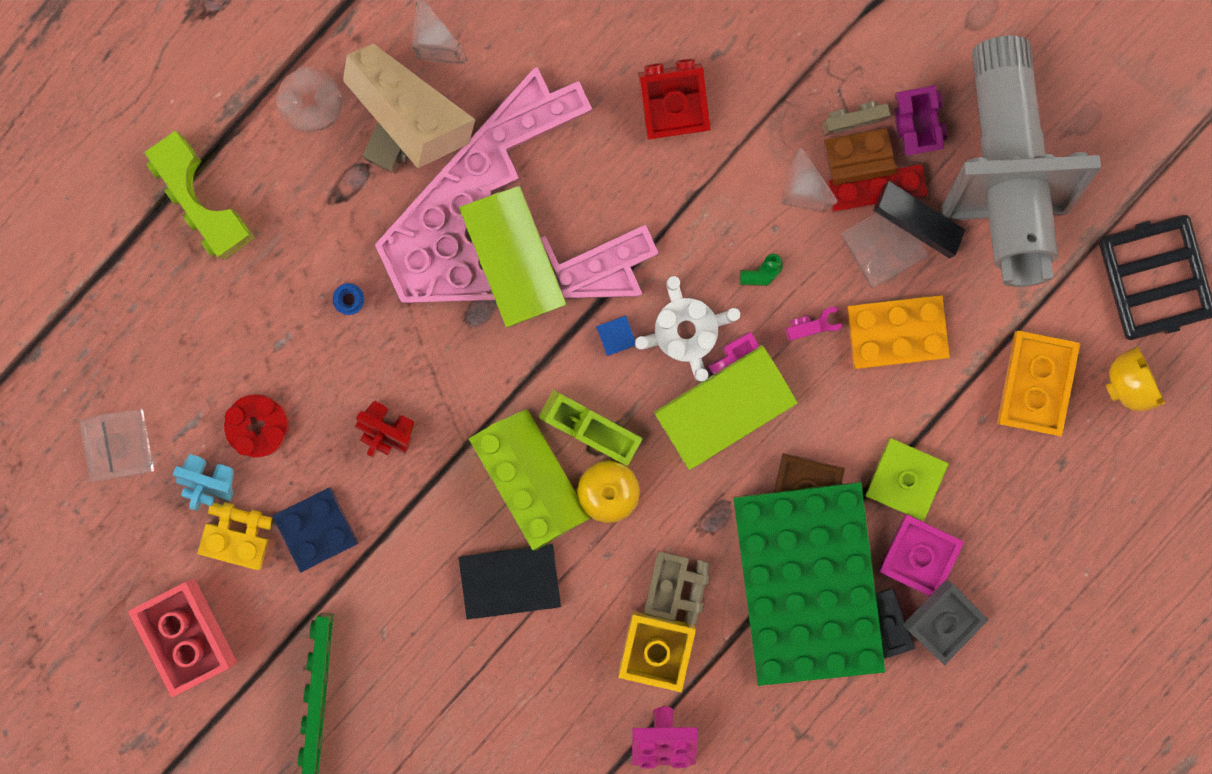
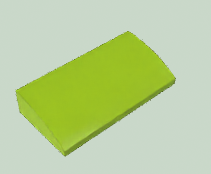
M520 186L459 207L507 329L566 306Z
M761 345L654 411V414L687 468L691 470L795 406L798 402L768 352Z

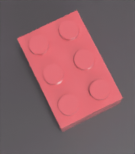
M195 578L128 611L171 698L238 663Z

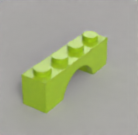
M175 130L144 152L150 160L146 163L147 167L157 179L162 177L168 187L164 189L167 196L175 205L181 204L186 212L183 215L184 220L193 231L198 229L202 234L204 240L201 241V244L211 257L216 255L218 258L225 260L255 239L236 211L232 209L223 211L208 210L198 201L194 192L193 179L201 160L182 134Z

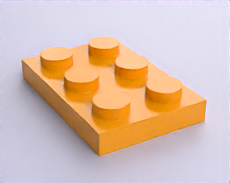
M943 295L846 307L853 369L950 358Z
M1015 331L997 424L1062 437L1080 343Z

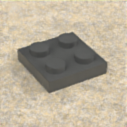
M946 579L903 626L945 666L988 619L953 583Z

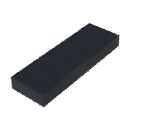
M890 181L882 186L873 211L950 259L956 256L965 229Z

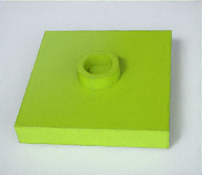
M889 438L864 496L924 522L949 463Z

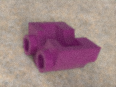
M935 85L897 92L895 98L898 108H894L898 138H903V152L905 155L909 156L944 149L943 141L947 140V129L944 122L938 121L937 110L943 107L940 91H936Z

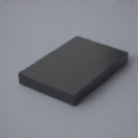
M553 543L547 544L538 550H532L531 546L458 557L467 620L561 607Z

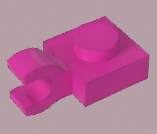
M829 307L823 310L819 319L811 322L809 316L791 320L792 327L784 329L787 341L824 331L833 332L839 330L842 327L841 323L830 325L827 322V316L830 313L837 312V307Z
M748 332L722 347L726 356L706 366L711 376L759 347L752 333Z

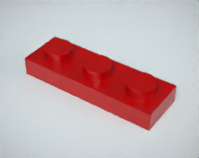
M922 164L897 168L894 175L834 186L833 179L827 181L832 213L874 206L882 186L888 181L915 198L927 196Z

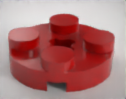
M253 394L238 399L225 413L224 432L226 439L231 447L243 456L259 458L275 453L283 445L282 443L289 432L290 423L284 407L277 401L264 395ZM254 417L258 421H264L265 426L261 428L260 435H256L255 431L249 430V425L252 424L251 419Z

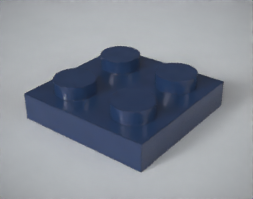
M331 487L272 516L300 573L359 544Z

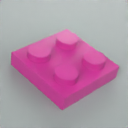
M904 514L878 571L931 596L948 578L964 542Z

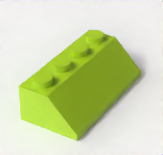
M528 409L500 420L469 438L532 550L540 549L591 519L579 503L576 491Z

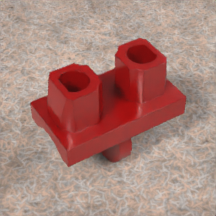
M373 401L365 412L360 410L356 417L357 423L355 428L365 432L360 441L370 446L367 455L373 458L377 451L389 455L392 447L406 454L411 443L414 421L399 415L393 427L384 423L383 420L388 413V408L377 401Z

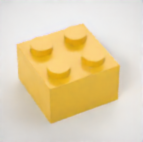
M632 610L618 678L682 693L696 632L695 625Z

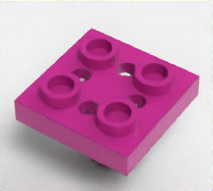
M663 706L653 710L654 728H632V765H639V767L644 769H652L658 765H671L673 768L681 769L696 764L698 728H673L672 708Z

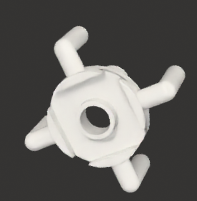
M671 276L666 283L671 303L666 305L659 313L655 323V333L638 337L635 341V347L638 350H644L659 346L669 357L682 362H690L695 380L702 382L708 378V372L704 368L702 357L708 354L715 345L718 337V327L737 321L740 318V311L732 308L729 311L714 315L712 310L702 301L683 298L679 286V278ZM683 321H689L695 326V334L690 339H683L677 333V327Z

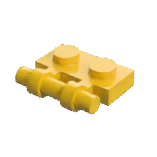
M224 502L223 505L213 503L212 506H209L208 514L218 516L219 524H205L197 554L261 570L269 539L257 536L259 528L271 530L274 519L263 516L261 511L252 509L251 512L237 509L234 504ZM232 520L247 524L246 532L231 529Z

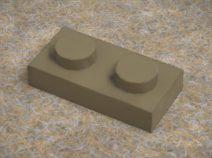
M871 101L859 105V110L847 113V109H840L828 113L829 118L825 119L821 124L824 136L886 121L890 117L888 104L878 105L877 101Z

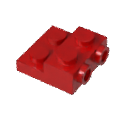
M682 59L676 61V67L663 68L662 63H655L644 66V72H638L648 140L711 131L704 69L701 63L695 64V59Z

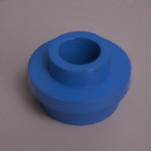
M346 283L340 285L334 291L332 300L338 312L344 315H354L363 308L365 297L363 291L358 286ZM353 294L355 300L352 305L344 303L345 295Z

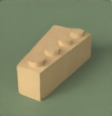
M375 44L347 55L343 81L417 168L469 144L475 119Z

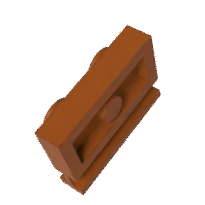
M887 128L824 139V149L833 178V186L896 174L897 166L894 162V154Z

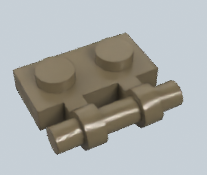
M657 551L644 614L675 621L677 610L682 609L686 610L684 622L696 625L698 615L702 613L704 603L701 602L705 585H709L710 575H708L710 562L698 560L696 571H688V557ZM684 581L693 582L689 599L680 598Z

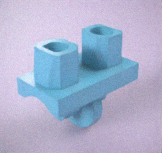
M189 454L182 468L176 466L173 476L177 477V484L185 486L181 496L191 499L190 509L197 511L202 503L212 506L215 497L231 501L234 494L231 486L234 470L217 464L212 478L202 475L207 464L206 460Z

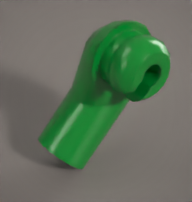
M772 253L766 256L764 262L757 270H740V285H770L783 269L782 258L778 254Z

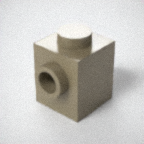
M378 122L362 157L367 162L395 174L400 162L405 163L408 156Z

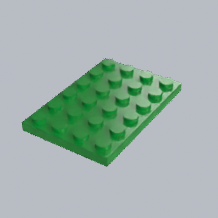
M861 481L734 496L735 516L758 686L886 673Z

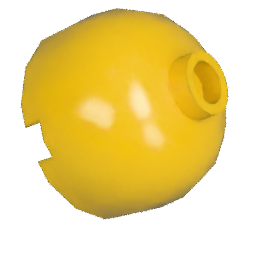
M1139 346L1117 356L1109 369L1111 382L1105 384L1113 402L1120 400L1125 408L1137 412L1152 410L1166 404Z
M612 460L597 462L588 467L580 477L577 488L579 503L585 513L595 521L606 524L620 522L630 516L637 507L640 497L639 482L633 471L620 462Z

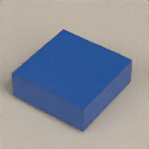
M626 316L596 326L607 356L635 346V339Z

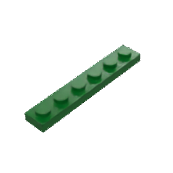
M320 613L316 616V620L311 621L309 638L314 640L313 652L308 653L306 669L311 671L310 684L305 685L303 697L304 703H308L307 716L303 715L300 729L301 735H305L304 747L299 749L297 761L298 766L302 767V774H319L334 622L333 613Z

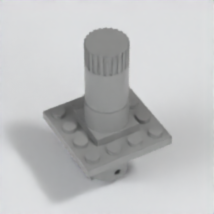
M1011 35L994 37L979 43L972 51L982 137L980 141L982 157L964 162L940 210L941 215L951 221L989 219L994 265L1002 271L1003 284L1010 287L1035 286L1053 279L1052 263L1058 259L1053 215H1067L1101 169L1100 155L1088 156L1085 152L1070 154L1068 157H1054L1052 154H1046L1044 135L1040 124L1030 41L1027 38L1024 39V37Z

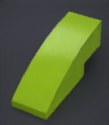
M555 390L550 394L538 416L544 422L626 466L629 465L643 439Z

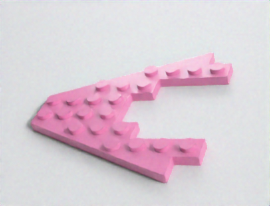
M538 67L534 68L470 138L469 144L461 148L378 240L375 247L401 303L495 301L459 207L491 196L492 192L520 180L507 153L508 150L592 112L591 105L579 81L550 94ZM646 225L561 264L558 263L547 237L540 238L564 299L638 297L643 293L631 267L659 255Z

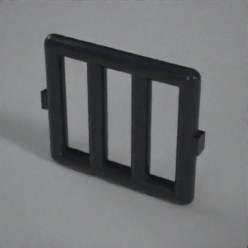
M1180 215L1155 223H1150V221L1136 224L1133 229L1100 238L1099 247L1126 339L1134 340L1163 331L1165 334L1180 331L1182 326L1212 318V293L1191 218L1188 215ZM1180 229L1185 247L1118 265L1113 247ZM1188 259L1193 278L1131 295L1126 294L1122 277ZM1197 290L1202 308L1135 326L1131 307Z

